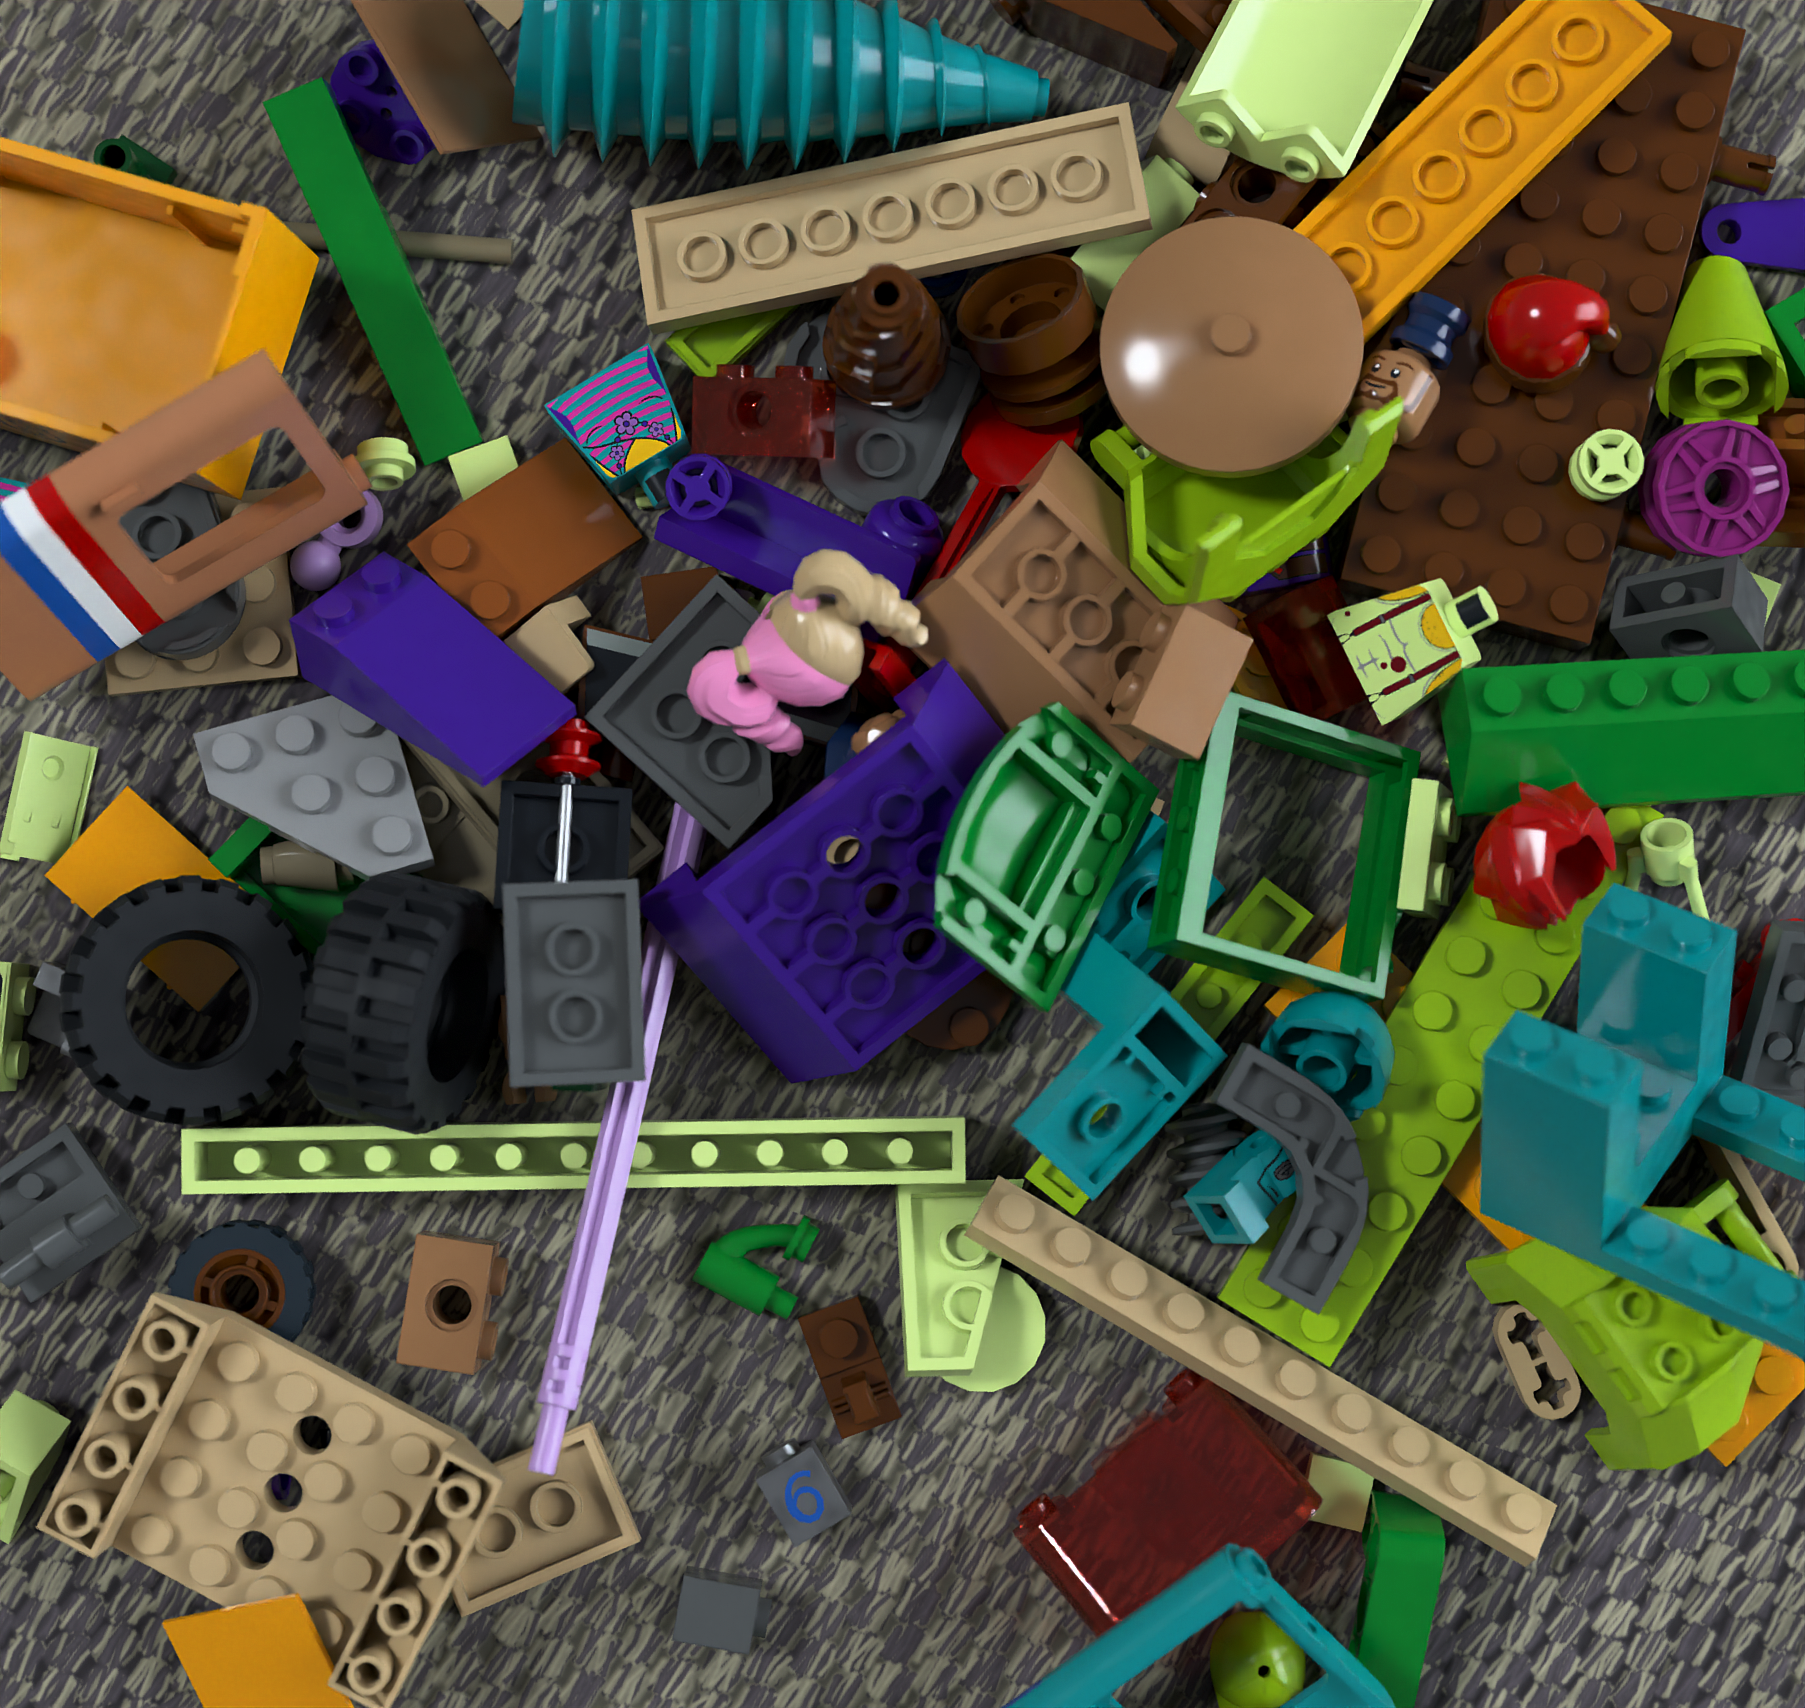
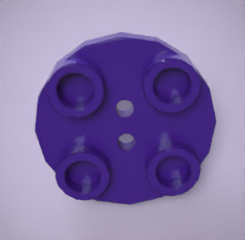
M373 39L361 41L347 51L339 59L330 78V85L333 88L355 143L376 157L407 165L417 164L436 146ZM390 86L394 87L397 93L393 92ZM385 108H388L392 114H389Z

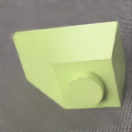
M16 1389L0 1409V1540L7 1544L15 1536L60 1456L71 1424V1420L60 1415L49 1403L38 1399L33 1400Z

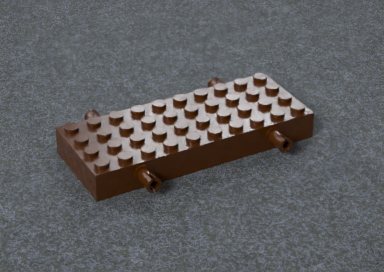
M1483 0L1469 55L1525 0ZM1637 1L1672 31L1671 42L1418 291L1435 295L1452 303L1469 316L1471 323L1463 336L1455 338L1451 346L1453 358L1446 370L1434 368L1430 370L1440 385V398L1422 430L1411 442L1393 444L1390 447L1384 468L1353 501L1331 585L1332 589L1374 599L1441 578L1446 583L1453 599L1478 586H1482L1492 598L1498 612V621L1485 627V629L1576 652L1591 643L1613 552L1618 546L1660 556L1665 560H1673L1676 551H1673L1653 535L1641 512L1629 509V502H1626L1629 489L1612 500L1604 502L1589 500L1580 495L1571 484L1568 473L1569 461L1577 447L1596 432L1606 429L1622 430L1634 437L1641 446L1655 391L1657 374L1659 375L1660 362L1670 332L1704 194L1710 181L1755 192L1756 195L1764 196L1769 188L1773 174L1768 173V170L1775 168L1776 156L1771 154L1764 155L1722 144V137L1720 136L1746 29ZM1407 59L1400 75L1399 83L1401 84L1397 87L1395 100H1403L1420 105L1451 72L1416 64L1412 60ZM1543 273L1552 275L1555 278L1575 281L1593 288L1607 301L1610 311L1609 321L1618 324L1622 334L1621 341L1615 350L1605 354L1593 352L1588 366L1581 375L1567 387L1559 389L1557 392H1550L1549 394L1526 393L1514 388L1496 371L1484 350L1483 318L1489 300L1503 283L1520 274ZM1593 458V459L1595 460L1594 466H1595V471H1596V470L1598 469L1597 464H1596V463H1597V458Z

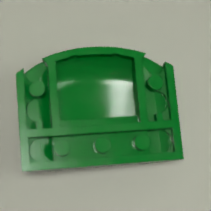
M1060 702L1046 704L1040 708V713L1029 717L1015 726L996 745L978 768L961 796L950 820L942 843L935 879L936 911H934V927L1040 1012H1049L1160 791Z

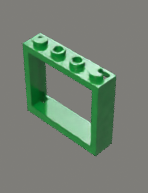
M1230 691L1199 759H1179L1147 949L1306 995L1315 992L1338 991L1357 997L1366 1004L1384 999L1388 974L1394 971L1393 960L1390 958L1394 930L1403 912L1397 908L1412 779L1418 777L1421 752ZM1235 736L1369 777L1339 973L1202 933Z

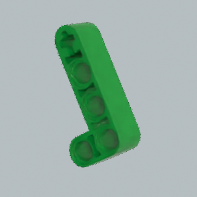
M1371 1490L1368 1507H1371L1369 1524L1364 1523L1362 1530V1546L1366 1562L1348 1651L1383 1685L1396 1708H1414L1443 1571L1445 1534L1440 1516L1403 1494Z

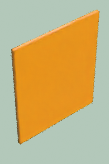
M299 1593L166 1619L162 1622L203 1708H354L348 1696L327 1685L335 1667Z

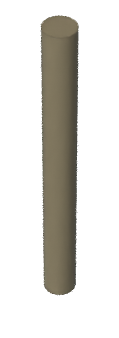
M281 221L310 249L328 250L317 224ZM395 230L408 257L513 264L514 239Z

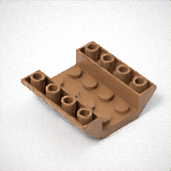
M1061 439L1052 446L1016 486L1021 492L1019 497L945 578L930 580L911 601L920 611L919 624L928 628V641L921 647L908 648L929 669L945 658L1005 736L1020 722L1040 713L1041 707L1050 702H1060L1128 763H1131L1148 744L1109 725L1116 710L1112 706V697L1122 677L1128 671H1134L1144 648L1140 647L1139 640L1147 621L1155 612H1161L1163 606L1170 605H1164L1130 569L1125 503ZM1220 599L1187 604L1235 630L1239 618Z

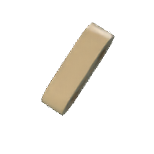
M1517 1301L1507 1303L1500 1308L1494 1317L1492 1330L1495 1342L1519 1398L1528 1410L1541 1418L1550 1420L1564 1418L1573 1412L1580 1399L1581 1388L1576 1372L1542 1322ZM1519 1313L1530 1321H1539L1540 1328L1535 1329L1531 1333L1538 1353L1531 1356L1522 1341L1518 1339L1509 1340L1507 1332L1512 1331L1516 1327L1514 1316ZM1542 1363L1551 1378L1555 1380L1563 1379L1565 1387L1557 1391L1559 1402L1553 1406L1543 1398L1534 1399L1533 1392L1541 1387V1380L1535 1366Z

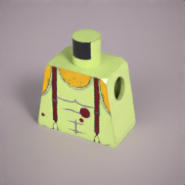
M1441 578L1345 607L1327 615L1382 726L1409 714L1439 692L1461 669L1471 668L1481 660V655L1471 634L1498 621V612L1495 604L1482 586H1478L1453 599L1446 583Z

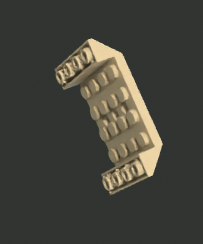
M155 1292L151 1294L36 1528L93 1559L112 1546L223 1607L299 1593L335 1667L327 1685L368 1708H391L507 1479L461 1432L236 1312ZM317 1416L329 1425L331 1442L327 1448L315 1449L304 1442L300 1431V1425L304 1417ZM276 1474H289L299 1481L303 1492L299 1505L286 1506L276 1500L271 1489V1482ZM259 1531L268 1536L274 1548L273 1558L270 1562H254L247 1556L243 1547V1539L246 1532Z

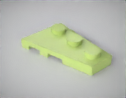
M1006 1179L1022 1189L1024 1179ZM966 1180V1183L896 1184L895 1201L905 1377L969 1376L974 1368L1002 1257L964 1236L994 1180Z

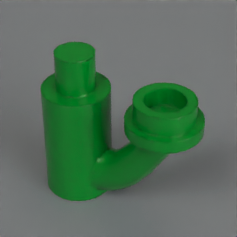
M804 1215L799 1225L786 1223L741 1227L730 1231L716 1242H711L692 1281L757 1316H760L765 1308L787 1320L799 1297L776 1285L780 1279L779 1275L748 1260L744 1256L748 1252L758 1249L787 1247L782 1258L789 1261L792 1257L803 1263L820 1228L809 1223L811 1218Z

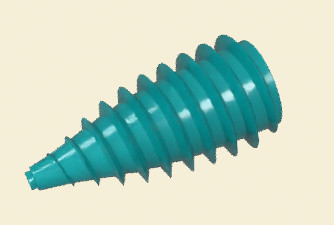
M524 0L512 123L545 127L554 158L558 155L570 132L574 130L593 133L602 163L618 136H640L650 167L666 140H688L698 170L714 142L736 141L747 171L761 144L785 141L796 170L810 142L833 138L845 164L858 138L885 134L894 152L902 133L937 128L942 137L945 128L985 123L990 127L991 123L1030 122L1033 116H1045L1049 99L1050 80L1038 77V71L983 52L979 44L969 47L942 35L940 24L935 17L931 18L924 27L900 17L897 0H880L874 8L859 0Z

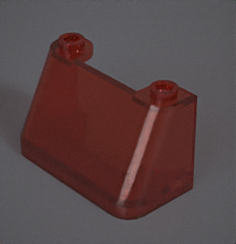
M1188 1367L1172 1378L1163 1389L1168 1398L1162 1406L1164 1414L1068 1498L1060 1494L1050 1499L1046 1493H1043L1028 1503L1016 1518L1020 1524L1013 1530L1015 1538L1096 1638L1229 1543L1237 1545L1242 1550L1249 1547L1264 1560L1299 1530L1316 1513L1322 1503V1496L1236 1396Z

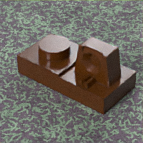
M859 1295L798 1316V1321L841 1439L902 1417Z

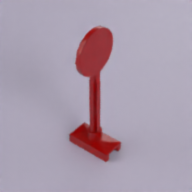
M989 393L979 401L968 415L961 434L962 457L979 483L914 598L930 580L945 578L978 542L1003 496L1007 492H1020L1016 486L1058 440L1062 439L1077 453L1084 433L1082 412L1074 417L1051 425L1025 427L1007 422L994 409ZM886 636L882 645L862 638L864 656L860 675L853 684L876 712L881 714L888 713L894 702L893 698L916 681L910 671L918 657L908 647L900 645L892 636Z

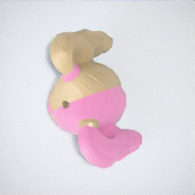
M821 549L803 558L794 575L793 589L780 592L766 604L762 614L745 635L741 646L730 650L709 652L693 667L687 687V694L696 713L708 721L718 725L730 726L737 735L762 744L774 753L787 752L788 755L795 756L802 750L804 742L803 733L799 726L790 722L791 716L784 713L777 706L778 701L794 706H823L842 698L850 685L860 675L864 656L860 625L866 620L881 635L892 636L900 645L906 647H921L928 641V628L919 624L920 611L911 602L901 599L897 587L884 576L876 573L870 574L861 563L846 552ZM740 675H747L751 682L742 683L736 679Z

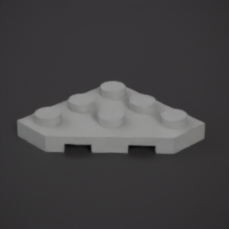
M333 695L193 734L208 792L214 802L235 813L239 811L268 826L270 831L314 854L318 852L348 868L350 873L364 880L387 872L409 874L435 866L398 735Z

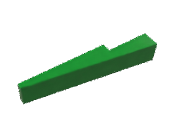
M320 77L262 102L426 467L448 458L450 455L485 443L390 216L379 200L332 86L324 78Z

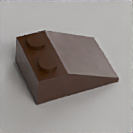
M989 0L1005 22L1013 25L1018 21L1030 35L1156 88H1159L1168 80L1178 44L1140 0Z

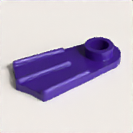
M1805 198L1725 203L1715 206L1704 215L1698 229L1700 244L1709 256H1728L1740 261L1743 265L1805 273ZM1718 225H1726L1733 230L1735 234L1733 244L1724 243L1719 239L1717 234Z

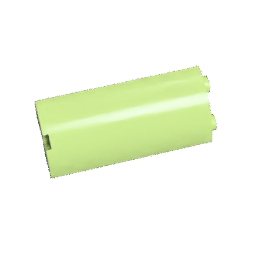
M1232 0L1175 108L1194 126L1196 136L1205 144L1215 148H1225L1252 163L1282 172L1292 180L1308 183L1313 181L1314 178L1345 177L1434 0Z

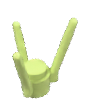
M1661 818L1650 822L1644 826L1640 833L1641 846L1630 848L1627 851L1628 872L1624 887L1638 892L1642 873L1649 875L1654 883L1661 886H1677L1684 882L1692 913L1709 919L1698 877V864L1695 859L1692 828L1683 820L1675 818Z

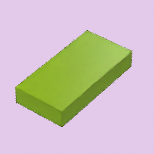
M801 304L679 329L672 333L665 340V343L708 389H711Z

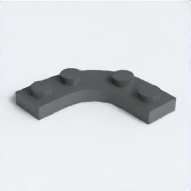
M1242 1043L1210 1100L1266 1132L1284 1148L1296 1176L1297 1198L1289 1222L1257 1280L1319 1315L1348 1264L1364 1227L1368 1205V1177L1364 1176L1361 1155L1355 1140L1357 1136L1343 1111L1319 1086L1250 1044Z

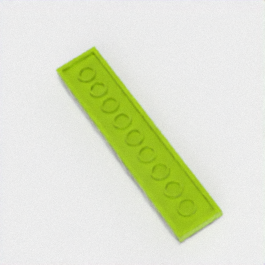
M1645 805L1599 808L1609 825L1613 838L1616 870L1612 872L1606 866L1604 878L1600 886L1580 901V897L1578 898L1571 915H1567L1568 918L1565 922L1559 918L1557 926L1547 924L1548 930L1522 928L1497 921L1491 899L1473 893L1474 873L1384 1021L1395 1051L1389 1085L1381 1102L1375 1109L1373 1106L1364 1110L1360 1119L1350 1122L1357 1136L1355 1140L1361 1155L1364 1176L1368 1177V1205L1364 1227L1348 1264L1321 1312L1318 1315L1257 1280L1289 1222L1297 1198L1296 1191L1284 1198L1265 1218L1269 1228L1254 1244H1248L1218 1293V1299L1327 1367H1331L1482 1117L1483 1054L1517 1010L1538 1019L1543 1017L1581 954L1582 924L1613 883L1619 885L1624 883L1628 872L1627 851L1630 848L1641 846L1640 833L1644 826L1664 817L1663 814L1652 807ZM1357 1071L1355 1072L1351 1080H1353L1356 1077Z

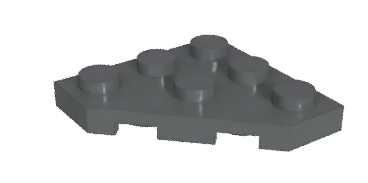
M716 574L584 718L723 846L730 850L773 803L770 749L764 745L737 735L732 731V727L714 724L698 715L687 694V687L693 667L709 652L730 650L741 646L745 635L761 615ZM740 675L736 679L742 683L751 682L747 675Z

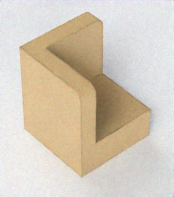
M577 595L546 605L503 641L565 697L576 693L579 690V680L594 668L593 660L572 632L591 616Z

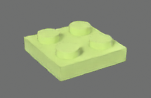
M1412 779L1397 908L1414 917L1438 919L1440 905L1450 906L1452 900L1454 868H1448L1445 863L1448 842H1458L1462 817L1457 818L1453 793L1437 780Z

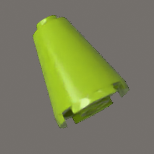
M1721 255L1708 256L1692 263L1684 273L1670 332L1658 370L1659 375L1657 374L1655 383L1656 398L1660 411L1668 419L1669 412H1671L1673 415L1683 419V425L1729 419L1756 426L1758 425V415L1767 411L1773 405L1774 413H1776L1784 404L1789 390L1787 367L1748 272L1740 261L1732 257Z

